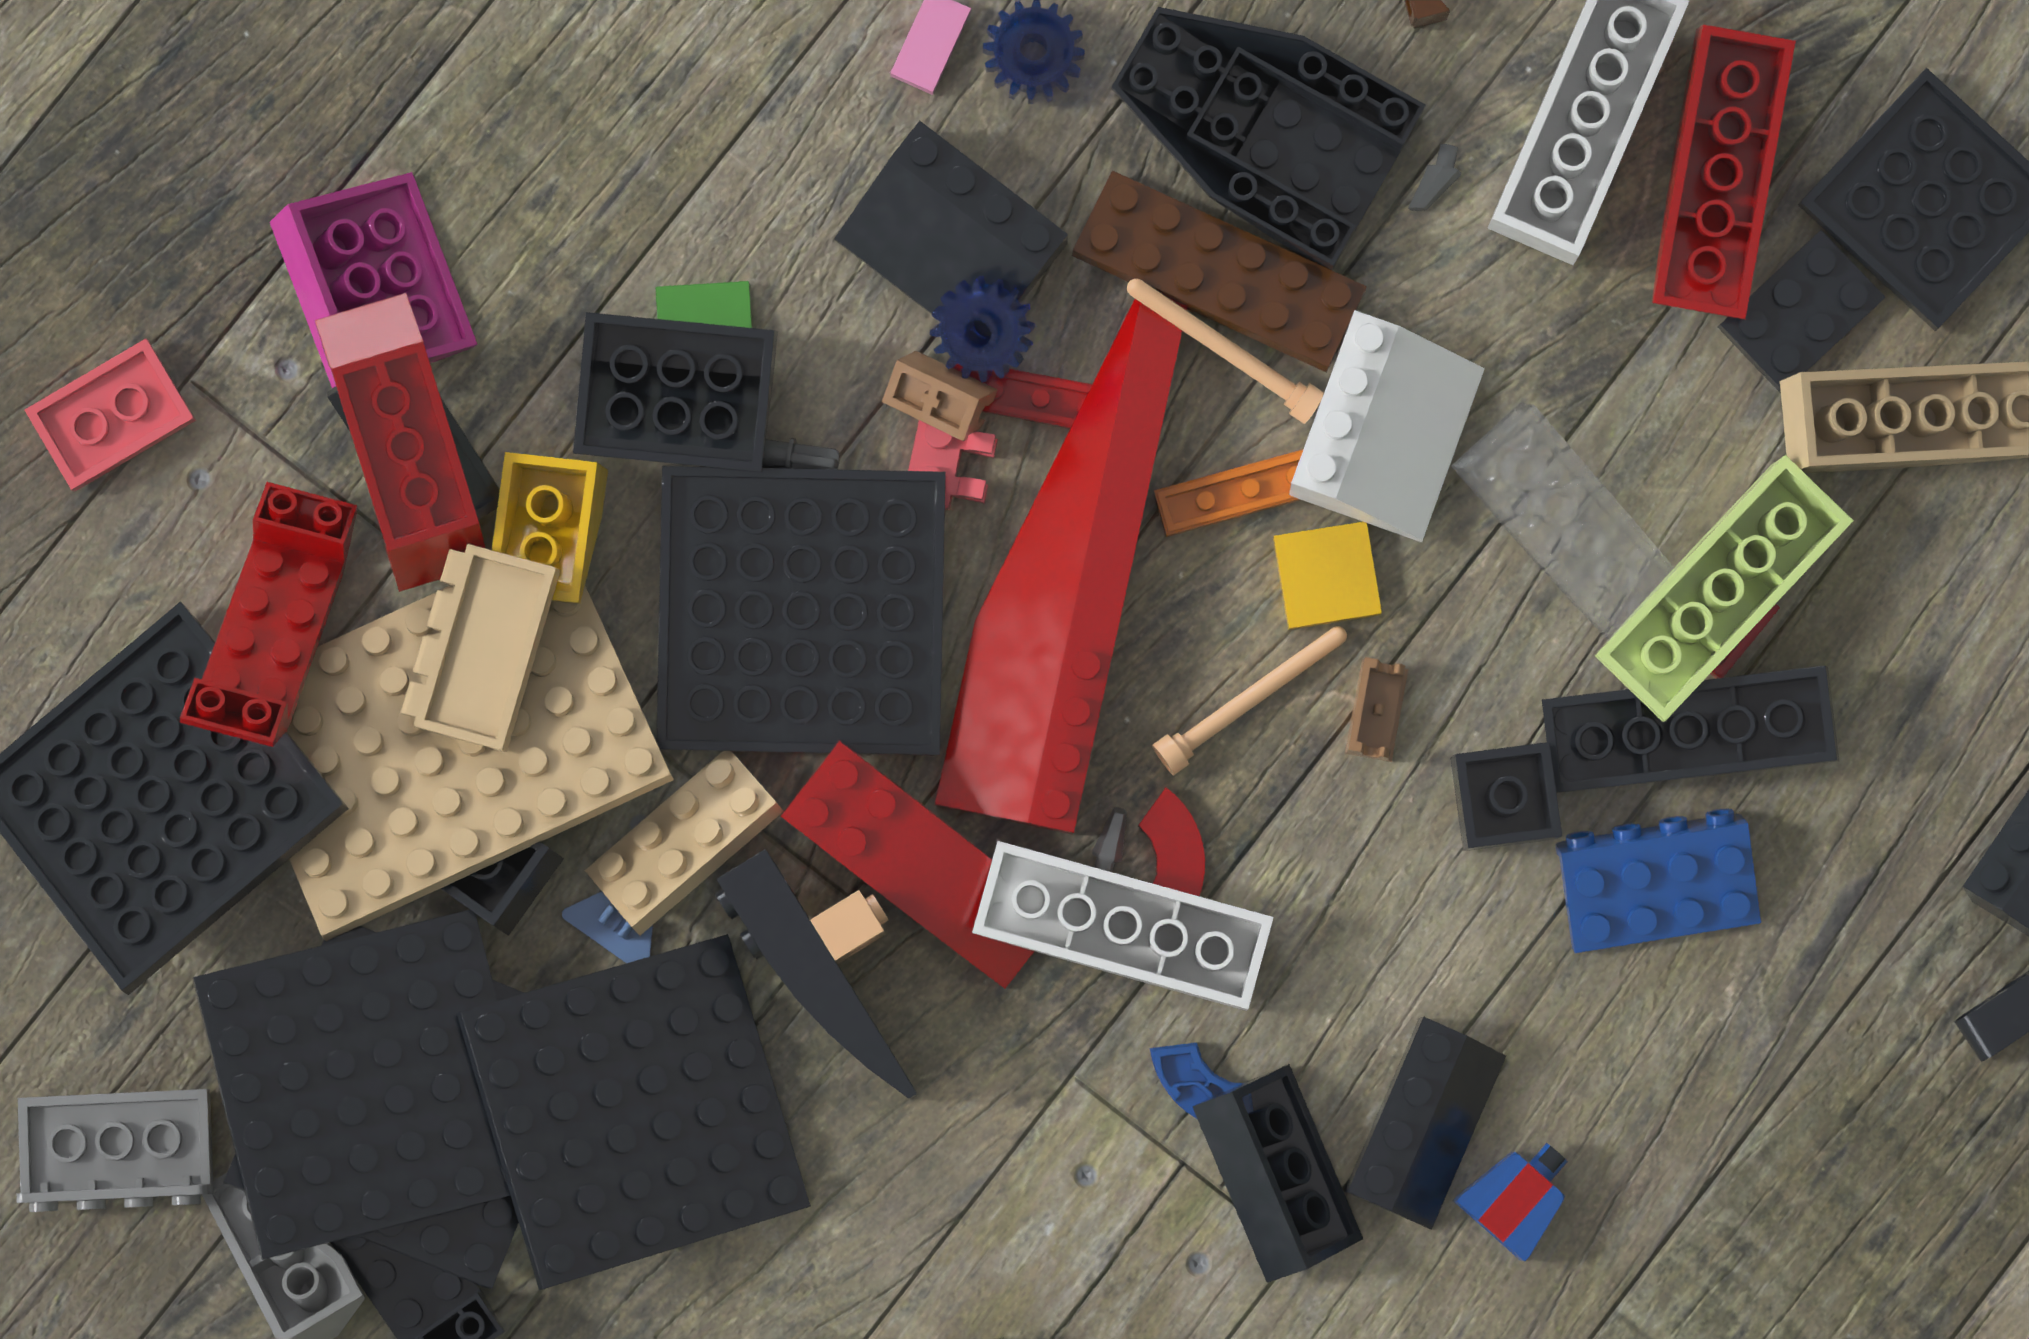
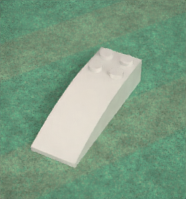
M997 841L972 933L1247 1011L1273 917Z

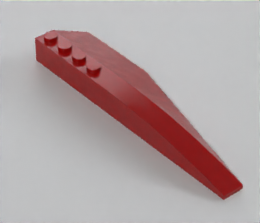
M1134 299L975 619L935 805L1071 835L1074 833L1182 335L1181 329L1137 299ZM1172 300L1187 311V306Z

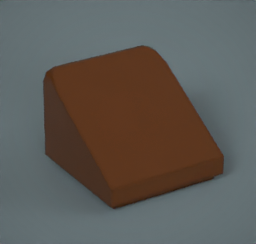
M1404 0L1410 24L1414 29L1445 21L1450 13L1449 8L1441 0Z

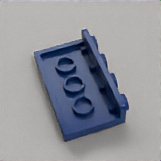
M1716 809L1705 814L1706 818L1687 821V817L1673 816L1659 820V826L1641 828L1639 824H1623L1612 828L1613 833L1594 836V833L1591 831H1580L1566 835V841L1558 842L1555 845L1557 855L1560 858L1571 945L1574 953L1761 923L1748 822L1741 814H1734L1732 809Z

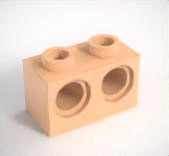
M860 890L810 921L834 960L839 964L886 935L881 925L889 920L873 894L864 898Z

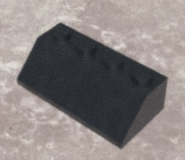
M1424 1016L1420 1017L1344 1192L1432 1230L1506 1055L1456 1030Z
M1290 1064L1192 1106L1267 1283L1307 1270L1363 1240V1236ZM1251 1093L1253 1111L1248 1113L1242 1097Z

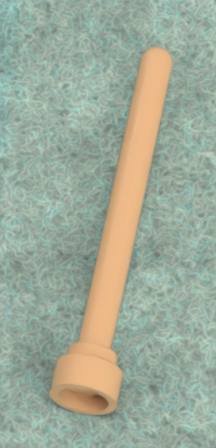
M1140 279L1129 281L1127 291L1132 297L1286 400L1284 405L1291 409L1289 414L1298 421L1305 424L1321 403L1324 395L1323 391L1311 383L1307 386L1300 381L1294 384Z
M1340 626L1331 628L1183 735L1176 733L1172 737L1168 734L1152 745L1160 761L1173 776L1189 765L1188 759L1194 756L1192 752L1194 749L1343 644L1347 639L1345 629Z

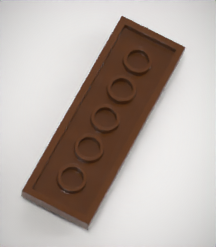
M1115 171L1111 172L1072 252L1073 257L1127 282L1132 279H1140L1164 296L1187 306V309L1326 373L1346 334L1354 310L1357 311L1367 286Z

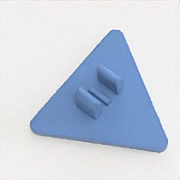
M602 891L562 911L564 920L625 963L650 957L653 925L639 936Z

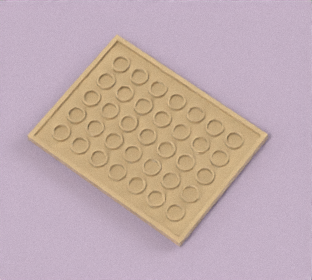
M450 585L440 591L453 594L455 586ZM586 585L580 604L559 601L551 602L507 753L418 729L413 726L415 722L414 717L401 714L410 681L426 685L428 678L413 673L423 636L440 638L441 631L426 627L436 592L317 647L287 732L349 809L289 860L320 934L325 941L674 780Z

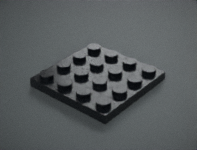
M1926 67L1801 200L1798 206L1934 331H1937L2028 234L2029 161Z

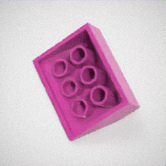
M412 172L287 204L270 221L332 388L336 387L314 320L396 295L407 294L430 364L478 345Z

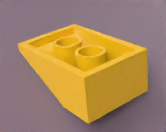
M505 452L492 551L556 567L561 570L552 601L581 603L602 519L608 469L598 462Z

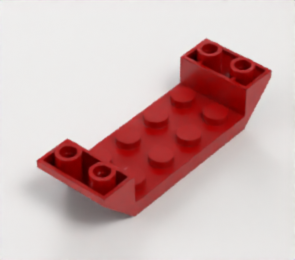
M403 293L314 320L328 366L334 378L399 592L440 580L449 549L465 553L467 544L486 549L478 517L424 342L407 294Z
M266 482L253 518V541L204 675L202 679L194 678L180 716V723L274 747L287 732L344 574L358 505Z

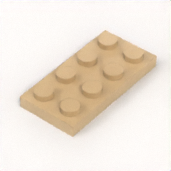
M722 751L584 871L629 925L641 936L784 811L732 751Z

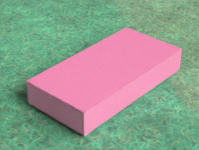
M924 0L891 70V77L933 95L970 16L971 8L954 0Z

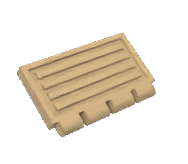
M467 544L465 553L449 549L440 582L455 586L453 594L440 590L436 592L426 627L441 631L440 638L423 636L413 673L428 678L426 685L410 681L401 714L414 717L415 722L413 726L418 729L507 753L561 570L556 567Z

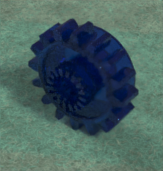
M1034 0L1032 7L1024 8L1022 3L1017 1L1015 2V12L1009 15L1003 10L998 12V19L1001 23L999 27L989 25L987 28V34L994 39V42L983 43V53L994 56V58L989 59L985 63L986 72L998 71L999 74L994 80V86L998 89L1005 84H1009V98L1013 100L1022 91L1027 93L1028 104H1033L1036 93L1041 92L1048 102L1052 101V88L1057 86L1066 93L1069 90L1066 76L1078 78L1081 69L1073 61L1083 60L1085 49L1074 47V45L1083 39V34L1081 30H1070L1074 18L1071 14L1063 18L1057 15L1058 4L1053 3L1049 9L1041 8L1040 0ZM1034 41L1039 44L1041 43L1047 53L1039 60H1029L1021 53V49L1025 44L1029 42L1034 43Z
M979 276L974 281L972 287L965 280H962L955 286L956 294L948 290L940 298L945 306H938L932 312L931 316L941 323L932 327L930 335L941 337L942 342L934 351L936 354L947 352L950 355L946 363L948 369L953 368L957 363L963 366L962 378L967 379L974 370L978 371L981 382H986L991 377L992 370L1001 379L1009 372V365L1017 368L1022 363L1024 358L1020 352H1027L1033 345V342L1025 337L1026 334L1031 333L1035 328V323L1026 321L1025 316L1031 307L1029 304L1021 305L1016 299L1019 294L1017 289L1010 292L1003 289V280L998 279L993 285H988L984 276ZM974 320L986 322V325L991 327V337H983L978 334L974 328Z

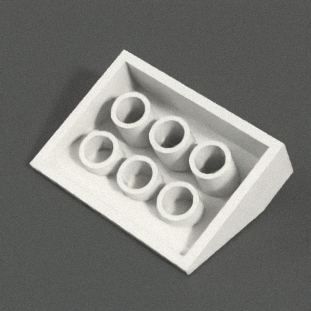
M1354 310L1293 476L1289 495L1422 542L1485 368L1401 326Z

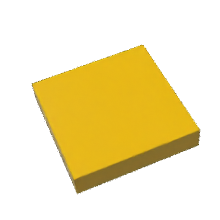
M1366 522L1275 535L1273 537L1288 630L1382 614Z

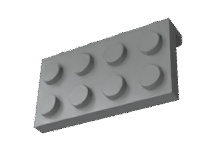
M210 1089L18 1098L20 1193L16 1194L17 1203H29V1212L58 1211V1201L73 1200L77 1201V1210L106 1209L105 1199L124 1198V1208L153 1206V1197L172 1196V1205L201 1204L200 1194H214Z

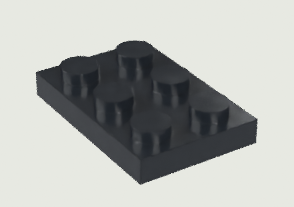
M1820 230L1749 297L1746 319L1727 317L1718 328L1781 393L1780 381L1800 372H1807L1886 297L1831 239Z

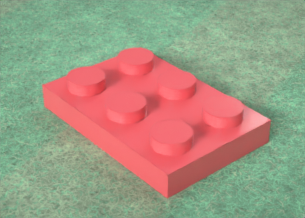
M147 338L24 410L73 492L196 421Z

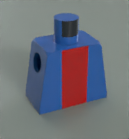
M1548 1143L1541 1148L1529 1163L1518 1153L1510 1152L1453 1199V1202L1515 1257L1525 1262L1565 1198V1195L1551 1181L1568 1161Z

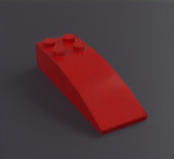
M1705 24L1696 29L1665 205L1652 298L1653 304L1746 319L1796 41Z
M839 740L781 814V817L947 946L1006 989L1034 951L972 933L992 858Z

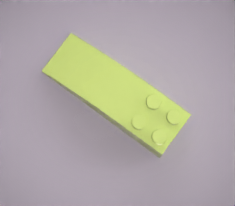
M1786 455L1773 463L1702 537L1605 643L1595 657L1662 722H1665L1854 520Z

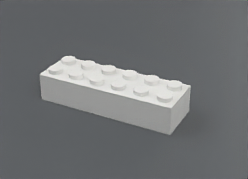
M1586 0L1488 225V229L1574 265L1585 244L1689 0Z

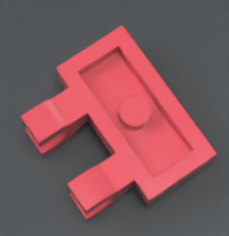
M919 420L908 471L946 472L945 510L950 511L952 497L985 504L988 490L986 480L957 477L962 452L994 458L998 439H995L996 435L974 432L968 435L967 440L962 441Z

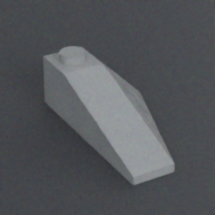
M227 1173L213 1181L214 1194H202L275 1338L334 1339L337 1337L365 1299L346 1260L328 1243L262 1260L245 1192L223 1183Z

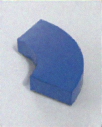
M1197 1042L1150 1048L1152 1062L1161 1084L1170 1097L1183 1110L1196 1119L1197 1117L1192 1106L1243 1084L1230 1082L1214 1074L1203 1061ZM1250 1093L1242 1097L1248 1113L1253 1111Z

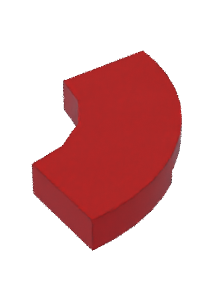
M1165 787L1138 824L1141 831L1150 839L1156 854V876L1152 884L1200 896L1205 875V854L1202 838L1197 824L1186 806L1174 793Z

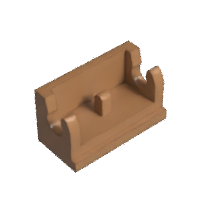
M914 351L896 361L882 402L959 440L965 441L968 435L978 431L984 424L985 420L980 418V414L985 406H989L994 401L997 389L918 351Z
M1365 657L1362 660L1345 754L1392 762L1408 669H1405V665L1381 663L1378 659Z

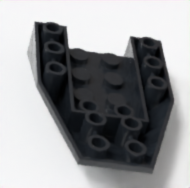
M1162 7L1156 9L1111 87L1117 96L1211 199L1299 256L1332 271L1421 118L1426 104L1303 35Z

